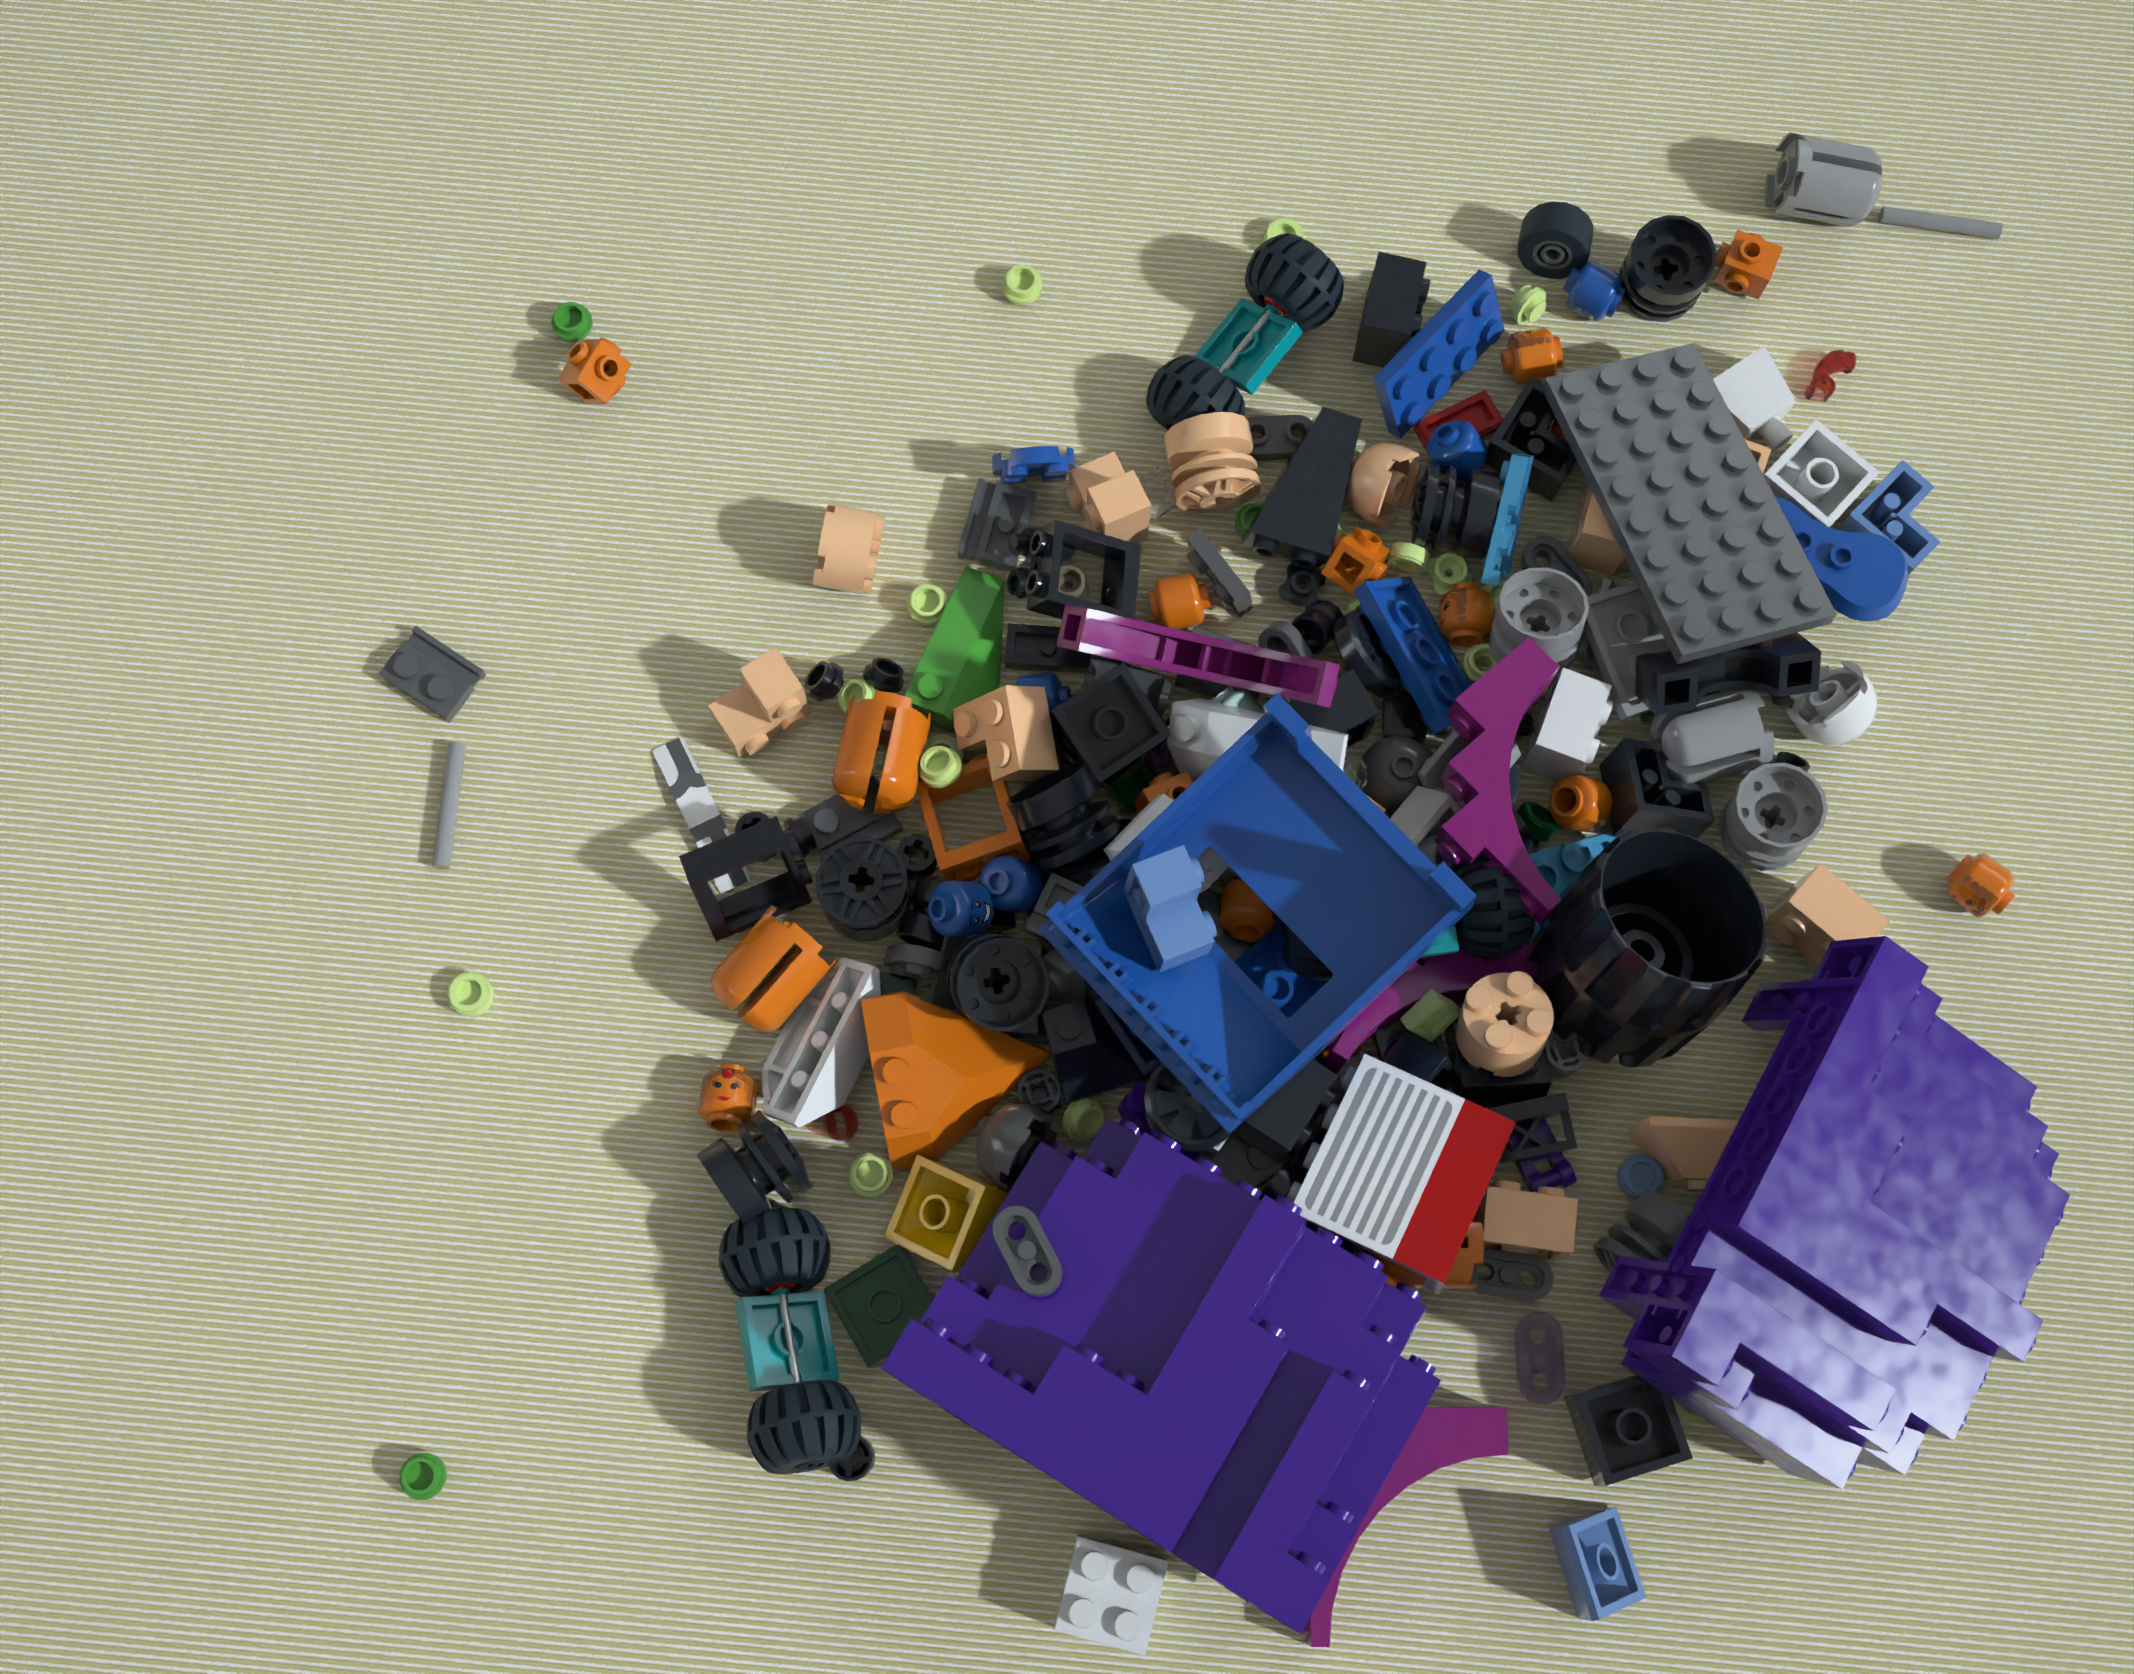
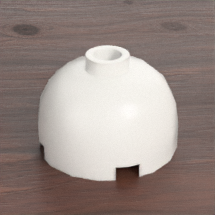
M1842 661L1841 664L1844 667L1831 670L1828 665L1821 667L1818 691L1791 695L1794 704L1792 710L1787 706V714L1799 731L1808 739L1826 746L1840 745L1859 738L1872 723L1877 713V693L1860 666L1849 661Z

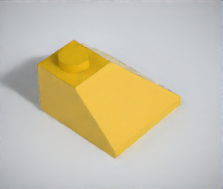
M917 1154L884 1238L950 1271L957 1272L968 1260L1009 1191L982 1178Z

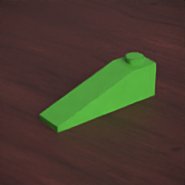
M966 566L917 665L905 697L913 699L912 708L921 712L926 719L930 713L931 725L956 734L952 709L992 692L1000 686L1004 579Z

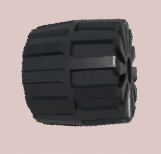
M1655 826L1650 831L1638 833L1631 830L1615 838L1562 891L1559 896L1562 899L1549 918L1540 925L1541 929L1528 946L1526 961L1537 962L1538 975L1532 978L1533 982L1543 989L1552 1004L1554 1014L1552 1030L1562 1040H1566L1571 1035L1576 1034L1582 1038L1579 1051L1583 1055L1604 1064L1609 1063L1617 1054L1620 1065L1629 1068L1651 1066L1658 1059L1673 1056L1718 1018L1763 962L1768 948L1765 942V927L1768 924V918L1764 904L1759 901L1750 883L1752 880L1739 865H1735L1723 855L1717 846L1701 837L1695 838L1676 832L1674 828Z

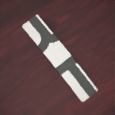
M679 737L654 749L653 754L698 848L729 836L730 833L684 738ZM746 866L715 878L714 881L720 893H725L750 881L751 877Z

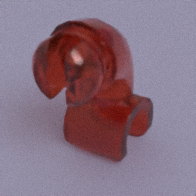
M1839 349L1825 354L1814 368L1812 381L1805 390V398L1810 400L1815 393L1816 387L1823 390L1825 395L1823 401L1826 402L1835 391V382L1830 375L1839 372L1851 373L1856 365L1855 353Z

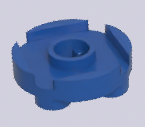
M1037 446L1011 450V458L1002 461L1001 452L992 456L993 475L1000 476L1001 483L1006 485L1024 484L1025 477L1041 476L1042 482L1064 481L1069 470L1075 468L1074 449L1068 447L1064 455H1059L1058 446Z

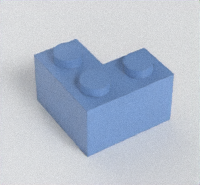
M1902 460L1851 512L1837 530L1870 532L1889 539L1905 556L1909 575L1940 543L1937 538L1909 515L1931 492L1934 486Z
M1184 845L1132 864L1123 889V893L1158 973L1208 954L1215 942L1213 937L1217 936L1216 927L1208 911L1202 912L1197 902V897L1202 889L1201 883L1204 882L1201 865L1195 856L1189 858Z

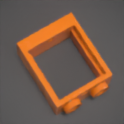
M977 757L968 761L966 765L962 766L959 778L947 787L933 788L925 784L923 780L918 782L917 794L938 866L946 881H972L980 878L981 871L985 865L998 856L1009 855L1027 861L1031 860L1023 831L1018 827L1006 805L1007 801L1012 797L1007 781H992L988 757ZM993 783L1007 831L949 851L935 804Z

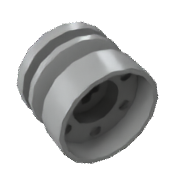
M1548 567L1528 568L1511 576L1504 583L1499 595L1495 618L1489 635L1490 653L1496 663L1530 637L1560 666L1555 677L1559 675L1562 668L1568 669L1576 655L1589 612L1587 594L1581 585L1566 573Z
M1783 762L1764 764L1748 773L1723 808L1719 823L1722 842L1730 855L1747 867L1760 871L1780 870L1794 863L1824 826L1828 811L1825 793L1817 780L1800 767ZM1765 820L1771 823L1770 828L1764 826Z

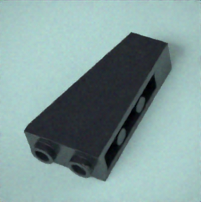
M1323 407L1310 422L1244 533L1241 545L1251 547L1252 551L1260 556L1274 557L1277 555L1290 559L1293 565L1304 569L1319 568L1331 556L1362 422L1361 418Z

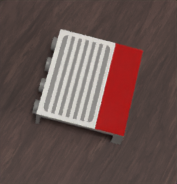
M1364 1054L1358 1068L1352 1065L1349 1066L1340 1086V1089L1346 1091V1094L1340 1106L1335 1103L1331 1104L1322 1123V1128L1328 1130L1321 1145L1316 1142L1312 1143L1303 1163V1167L1309 1169L1303 1184L1296 1181L1293 1183L1287 1199L1302 1208L1300 1216L1304 1217L1306 1222L1324 1228L1344 1240L1425 1277L1422 1288L1440 1295L1516 1122Z

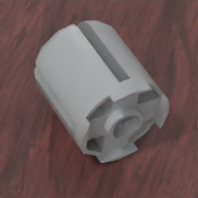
M1790 132L1783 137L1775 150L1783 153L1778 162L1775 175L1767 174L1765 186L1766 206L1774 207L1775 211L1773 213L1850 227L1862 222L1867 217L1880 196L1882 185L1881 159L1869 147Z
M1725 689L1702 696L1697 701V709L1653 715L1650 726V742L1662 744L1669 779L1701 784L1754 770L1762 766V764L1772 761L1774 735L1773 731L1764 733L1762 720L1757 708L1764 707L1765 704L1756 690Z

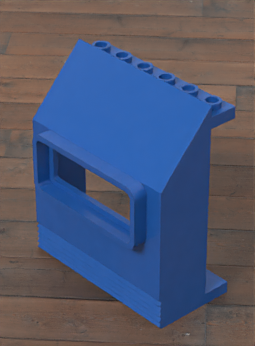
M1278 693L1263 705L1265 714L1066 904L1058 901L1045 913L1050 919L1038 930L1229 1134L1310 1063L1473 907L1477 897L1444 862L1436 867L1314 743L1310 726ZM1184 845L1189 858L1193 856L1198 858L1208 848H1212L1332 972V978L1291 1017H1287L1216 942H1214L1208 954L1158 973L1123 893L1132 864Z

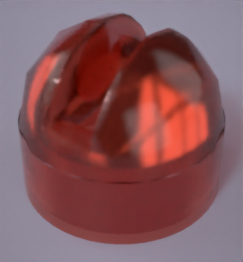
M843 1105L825 1114L823 1127L826 1134L832 1140L846 1142L857 1134L859 1120L856 1113L850 1107ZM837 1112L843 1113L846 1132L838 1134L835 1113Z

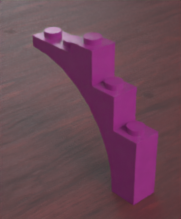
M1065 604L1056 646L1273 696L1278 693L1282 698L1329 708L1331 707L1333 694L1337 687V677L1340 668L1339 664L1213 638Z
M1528 637L1453 702L1447 717L1451 720L1455 731L1465 739L1470 738L1472 742L1448 762L1441 779L1444 781V786L1448 793L1457 801H1464L1466 805L1441 826L1434 842L1438 845L1437 849L1443 859L1453 866L1458 863L1470 865L1482 855L1491 860V862L1483 865L1484 869L1491 868L1492 866L1501 867L1502 869H1499L1500 875L1511 876L1521 887L1519 889L1521 892L1516 897L1522 896L1520 900L1525 906V913L1530 915L1531 918L1535 915V921L1541 925L1549 918L1562 899L1539 873L1522 842L1512 811L1509 772L1512 745L1519 724L1532 703L1552 683L1560 666Z
M1528 942L1527 945L1517 952L1501 958H1486L1473 955L1462 949L1459 943V951L1456 953L1419 958L1324 1048L1329 1052L1321 1065L1337 1074L1359 1045L1378 1029L1401 1018L1430 989L1458 1005L1463 1004L1469 988L1478 980L1488 975L1521 971L1530 975L1531 978L1538 975L1537 962L1526 961L1530 943Z
M1425 1408L1331 1577V1581L1301 1634H1298L1299 1636H1306V1644L1308 1646L1330 1647L1332 1608L1342 1571L1359 1537L1379 1511L1407 1486L1440 1468L1472 1458L1508 1455L1506 1408Z

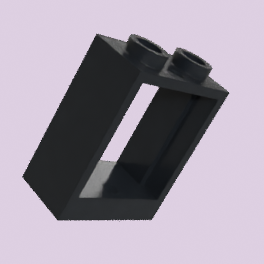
M1057 519L1034 531L1029 544V551L1032 555L1031 569L1025 585V590L1028 594L1027 610L1062 620L1065 604L1135 620L1141 545ZM1062 546L1104 558L1100 604L1058 592Z
M777 816L679 856L688 883L716 942L753 927L771 905L777 908L772 914L775 918L812 902L806 885L814 883L804 859L795 861L794 856L801 854V850L792 829L783 832ZM780 852L788 872L718 900L710 883L711 880Z

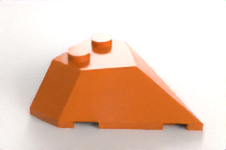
M906 991L861 999L870 1059L893 1171L912 1168L917 1154L939 1161L986 1113H989L1019 1084V1081L1026 1073L1034 1070L1050 1054V1051L1035 1045H1029L1002 1031L986 1029L975 1024L966 1016L947 1008L943 1009Z

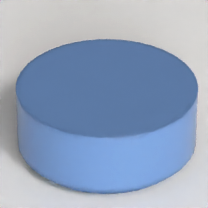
M1635 1154L1625 1159L1619 1165L1616 1175L1621 1191L1633 1199H1637L1646 1190L1658 1192L1664 1181L1661 1165L1656 1159L1646 1154Z

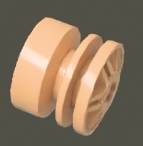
M1233 412L1200 414L1175 424L1165 433L1164 444L1168 465L1174 470L1171 481L1172 486L1175 488V502L1181 510L1191 513L1224 511L1240 506L1252 500L1260 493L1261 482L1259 475L1256 473L1257 462L1250 455L1253 450V441L1249 421L1243 415Z

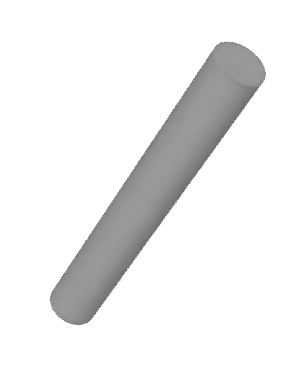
M1884 206L1879 214L1880 223L1994 239L2000 238L2003 228L2002 223Z
M450 742L448 744L432 867L438 869L450 868L466 748L465 744L459 742Z

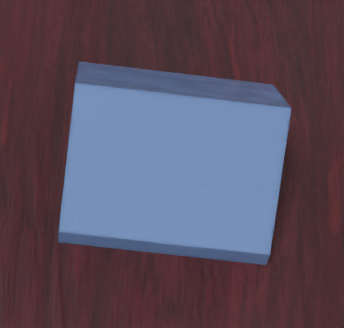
M1616 1506L1548 1526L1577 1618L1589 1621L1600 1620L1646 1598Z

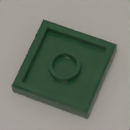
M898 1244L823 1289L868 1368L889 1356L910 1320L914 1319L919 1323L933 1301L931 1294L906 1251Z

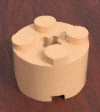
M828 502L817 552L818 562L817 567L814 569L812 585L861 595L862 592L871 593L878 556L870 555V553H879L885 517L878 516L877 512Z
M1525 972L1496 973L1483 977L1467 991L1459 1015L1456 1041L1460 1052L1471 1065L1477 1069L1482 1067L1494 1072L1493 1075L1510 1077L1526 1072L1535 1065L1541 1056L1550 1035L1554 1020L1552 1004L1543 989L1533 982L1531 976Z

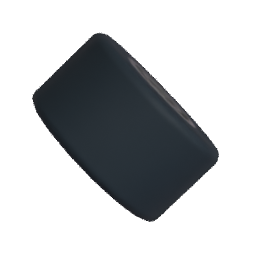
M1551 201L1539 204L1529 210L1522 221L1517 256L1522 265L1535 275L1550 279L1569 277L1573 268L1581 271L1589 260L1593 239V223L1589 215L1582 209L1567 202Z

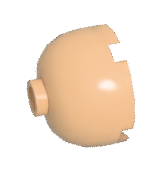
M1386 442L1376 443L1362 451L1357 458L1353 457L1346 487V496L1351 508L1358 516L1381 528H1388L1398 520V516L1392 515L1393 511L1400 501L1407 507L1418 482L1421 464L1414 461V458L1419 456L1418 452L1401 445Z

